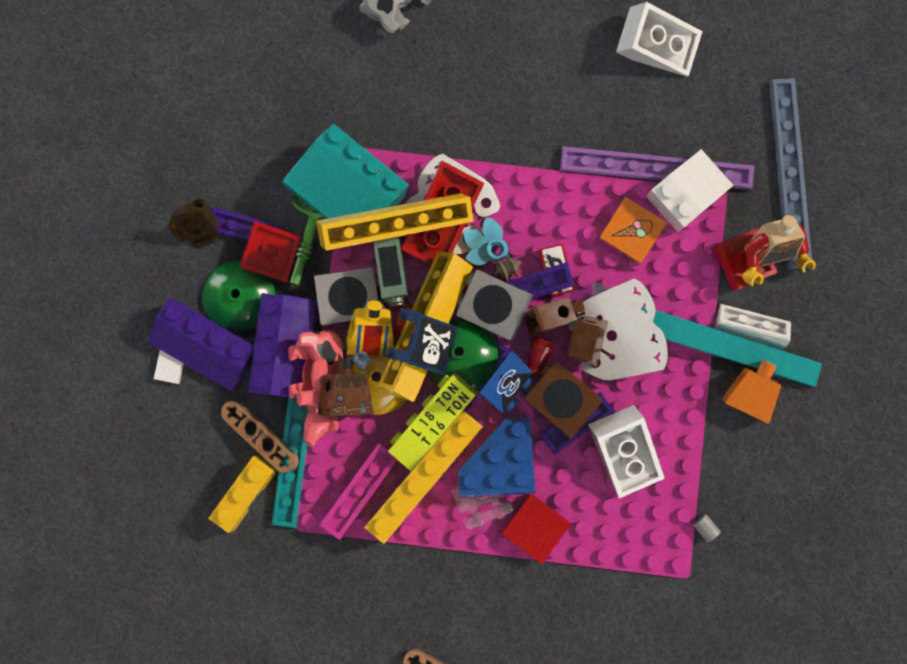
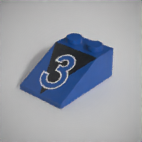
M511 351L478 396L499 412L503 413L505 410L510 412L518 402L515 398L520 390L525 392L533 382L529 378L533 372Z

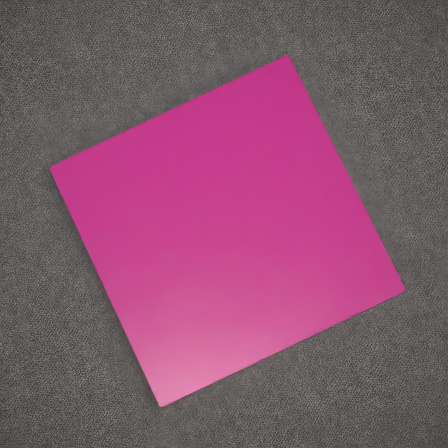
M365 148L409 184L404 199L398 205L406 204L412 196L419 193V177L427 164L437 157ZM451 158L485 179L492 185L500 208L498 212L487 217L493 219L501 226L503 230L502 239L508 245V255L510 258L514 257L516 261L520 260L522 263L518 266V277L511 274L508 276V281L543 270L539 249L563 243L575 283V291L550 297V294L533 299L530 301L526 312L533 307L568 297L571 303L580 300L584 302L593 296L635 278L648 290L654 302L655 310L714 329L721 264L713 247L723 242L727 192L678 233L646 197L659 182ZM428 176V181L425 183L426 185L432 182L430 176ZM625 197L667 222L640 265L599 239ZM489 198L482 199L481 206L489 208L491 200ZM474 206L472 209L474 222L466 223L465 227L472 225L482 230L483 223L487 217L479 216ZM399 236L401 246L404 242L405 236ZM373 241L333 249L329 274L372 267L375 270V274H378ZM494 246L491 248V251L497 255L500 253V248ZM402 251L409 301L404 302L414 306L431 266ZM469 252L456 254L473 266L471 273L475 274L476 270H481L494 276L493 272L497 271L495 267L498 265L497 262L489 261L484 265H474L466 260ZM499 275L494 276V277H496V278H498V279L503 280V281L506 282V280H505L504 278L501 279ZM466 284L461 293V295L465 296L468 289ZM634 287L633 294L641 295V293L637 291V288ZM378 288L379 298H381L380 288ZM385 304V309L390 310L392 332L394 333L399 307H390L389 304ZM456 308L454 309V312H453V314H452L450 320H451V319H456V318H461V317H459V316L456 315L457 312H458V309H456ZM598 315L597 318L603 319V316ZM524 317L513 340H508L490 331L496 340L514 352L528 366L531 341H534L535 337L530 338ZM350 324L331 327L322 326V331H335L342 342L345 343ZM569 326L539 335V337L554 342L552 347L554 351L543 369L548 364L553 366L557 361L596 394L601 392L615 411L614 413L632 405L637 408L645 419L665 479L619 498L590 430L554 455L540 436L551 425L524 403L526 395H524L522 390L515 396L518 402L510 412L505 410L503 413L478 396L468 411L466 409L464 411L483 427L386 542L535 560L501 534L529 494L459 498L458 470L505 419L530 418L535 494L533 495L572 523L545 561L688 578L691 571L695 530L692 524L696 520L712 355L666 341L668 358L664 370L615 380H603L586 373L582 369L580 362L573 361L568 356L573 333ZM610 330L607 332L606 338L609 341H614L617 338V333ZM393 336L394 345L397 344L399 339ZM652 336L651 341L658 343V341L655 340V337ZM458 348L455 351L456 356L464 354L462 348ZM601 349V352L607 355L610 360L615 359L614 354ZM660 352L654 357L658 362H660ZM599 359V362H598V366H597V367H596V366H592L593 368H598V367L600 366V364H601L600 359ZM428 371L414 402L407 400L397 410L382 415L337 416L339 419L338 431H331L319 438L314 448L307 447L296 526L298 531L332 535L322 528L320 524L375 447L380 443L390 450L393 446L390 443L392 438L399 431L402 434L409 426L405 423L414 413L419 415L423 411L424 407L421 404L430 394L435 396L439 392L438 384L432 379ZM375 372L372 375L373 381L377 382L381 379L379 372ZM532 373L529 378L533 380L532 383L537 384L542 377L540 374ZM397 460L343 537L379 541L364 527L412 471Z

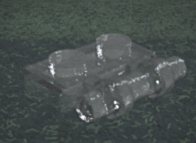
M459 487L451 490L460 513L471 511L473 517L464 520L467 530L476 526L478 529L483 527L484 523L496 518L500 520L505 518V514L513 512L510 502L503 505L499 503L498 498L506 495L459 498ZM491 502L493 509L480 514L477 507Z

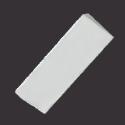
M720 304L714 329L785 350L790 342L791 322Z

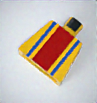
M369 301L367 308H357L354 310L346 334L347 355H357L361 351H364L367 355H387L389 348H394L391 313L388 309H382V304L379 301Z

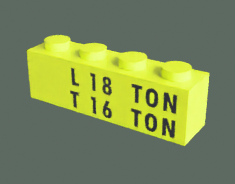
M456 373L451 377L446 375L437 385L440 388L439 392L435 396L430 394L421 404L424 407L423 411L419 415L414 413L405 423L409 426L403 434L399 431L390 441L393 446L388 452L410 471L420 462L478 394V391Z

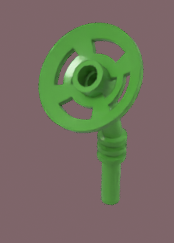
M295 194L292 199L293 205L299 211L309 216L302 243H299L298 246L300 248H297L299 253L295 255L297 259L289 282L291 285L299 286L306 260L310 259L308 255H311V251L309 250L313 249L311 244L317 226L316 221L322 216L310 206L308 208L305 207L308 204L304 201L302 205H299L298 202L302 199Z

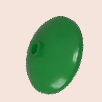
M241 260L226 262L217 267L208 277L203 289V305L207 315L214 323L231 332H247L257 328L261 294H276L271 278L239 268ZM239 290L240 295L238 298L232 297L233 291Z
M463 318L451 319L449 324L458 327L445 376L451 377L456 373L476 389L487 382L496 368L498 361L496 342L489 330ZM462 348L464 350V354L462 356H456V349ZM428 371L437 384L445 377L444 375Z

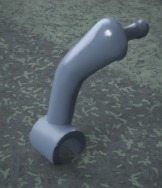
M346 341L345 343L342 342L343 356L346 359H353V364L362 372L365 371V365L372 361L364 351L359 352L357 355H347Z

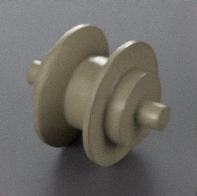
M507 254L506 261L501 262L497 259L498 265L495 266L497 271H494L493 274L494 276L499 275L501 279L504 278L508 282L509 275L514 274L518 277V266L522 263L520 260L516 261L514 257L510 258Z

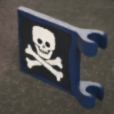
M401 308L399 318L413 322L414 326L406 352L400 349L389 348L387 357L445 376L458 327L420 314L417 311Z

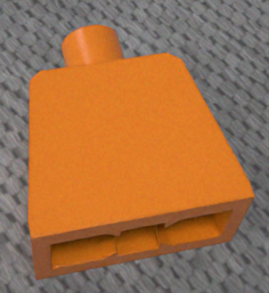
M763 360L757 372L745 367L724 394L722 400L726 404L769 424L781 389V385L771 379L777 366Z

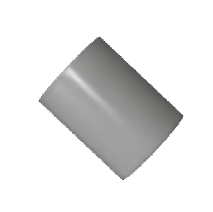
M707 514L701 515L692 524L706 542L712 541L721 532Z

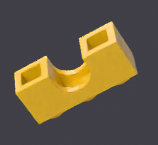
M253 456L208 519L228 533L235 531L248 513L251 503L265 489L278 470L260 456Z

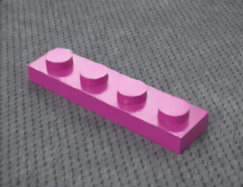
M380 443L375 447L320 524L322 528L339 540L397 462V459L388 452L389 450Z

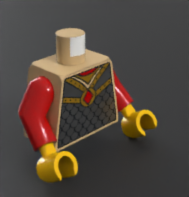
M786 215L782 220L766 223L761 226L744 248L746 251V266L749 269L743 274V280L753 286L754 282L761 285L763 275L758 273L756 268L795 258L797 254L799 257L796 259L795 264L800 270L805 273L806 264L812 270L815 269V262L807 256L809 246L805 230L798 224L795 217Z

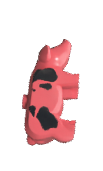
M333 330L321 331L316 334L313 332H303L299 335L297 344L289 347L290 361L295 359L305 361L302 371L303 382L289 386V397L297 398L298 406L305 405L308 410V415L304 422V443L314 448L319 438L331 431H338L339 428L337 416L318 415L323 377L325 374H338V359H343L342 340Z

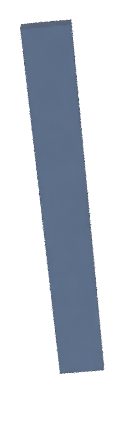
M795 78L773 79L769 81L781 215L782 219L786 215L795 217L798 224L804 228L809 246L807 256L812 259ZM798 254L795 258L786 260V269H799L795 264L796 259L799 257Z

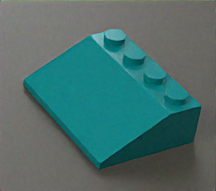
M334 123L316 139L282 181L284 186L325 219L397 206L404 199L409 187L407 182Z

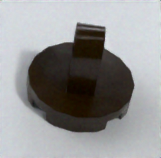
M201 198L192 201L188 206L176 209L171 215L169 230L176 239L183 243L185 240L194 242L193 246L197 247L214 243L216 236L219 234L220 227L217 218L211 213V208Z

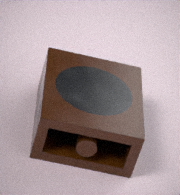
M556 361L553 366L548 364L540 373L542 378L537 384L531 383L525 390L524 395L526 397L524 398V403L570 441L599 408L603 399Z

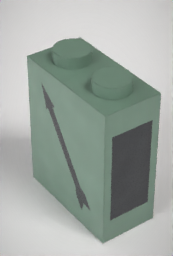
M399 236L373 241L381 298L390 307L402 306L404 301H409Z

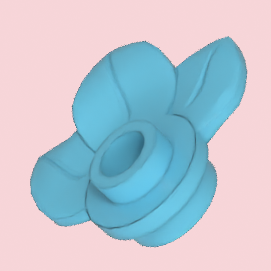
M487 217L483 223L482 230L472 229L463 233L465 243L472 249L466 256V260L470 263L484 265L489 261L497 262V259L502 261L506 258L508 245L502 239L503 230L501 226L493 219ZM494 246L500 248V253L497 255L491 251V248Z

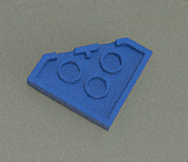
M530 418L505 419L458 470L459 498L535 494Z

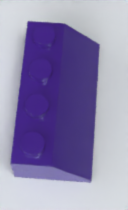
M261 294L248 392L289 397V386L303 382L302 371L305 361L302 359L290 361L289 347L297 344L301 333H315L318 301L287 295Z
M172 297L168 298L156 317L147 341L231 392L234 391L253 360V345Z

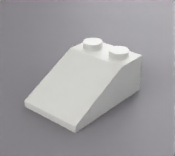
M644 2L630 7L616 52L631 60L688 77L702 31L652 4Z
M701 149L655 186L646 197L679 233L728 191L733 184Z
M634 405L588 424L597 450L619 498L665 479L645 419Z

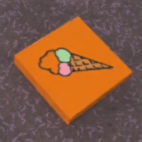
M625 197L599 239L640 265L667 222Z

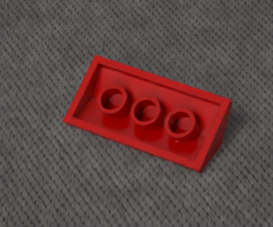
M441 161L423 201L464 194L470 197L473 209L484 186V182ZM466 223L408 234L404 239L401 250L431 266L438 251L453 253Z

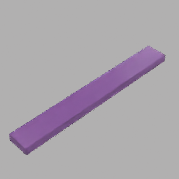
M562 146L560 171L661 182L688 159ZM713 162L733 184L730 189L752 190L753 165Z

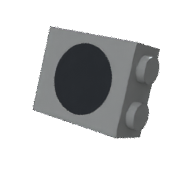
M373 267L314 276L320 323L323 327L350 324L354 310L357 308H367L369 301H379L382 304V309H385V304L378 295V288H380L378 274H375Z
M476 270L475 274L471 273L467 279L466 286L468 289L465 296L461 295L455 308L458 309L456 315L508 340H513L533 294L481 270Z

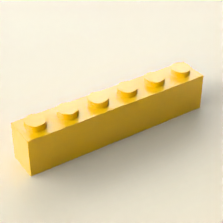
M464 194L450 195L316 221L320 245L326 251L474 222L470 197Z
M438 251L412 310L449 324L473 266L455 253ZM406 321L394 349L406 352L414 326L413 322ZM390 359L378 387L398 398L414 402L428 370Z
M463 410L364 528L384 544L483 426Z

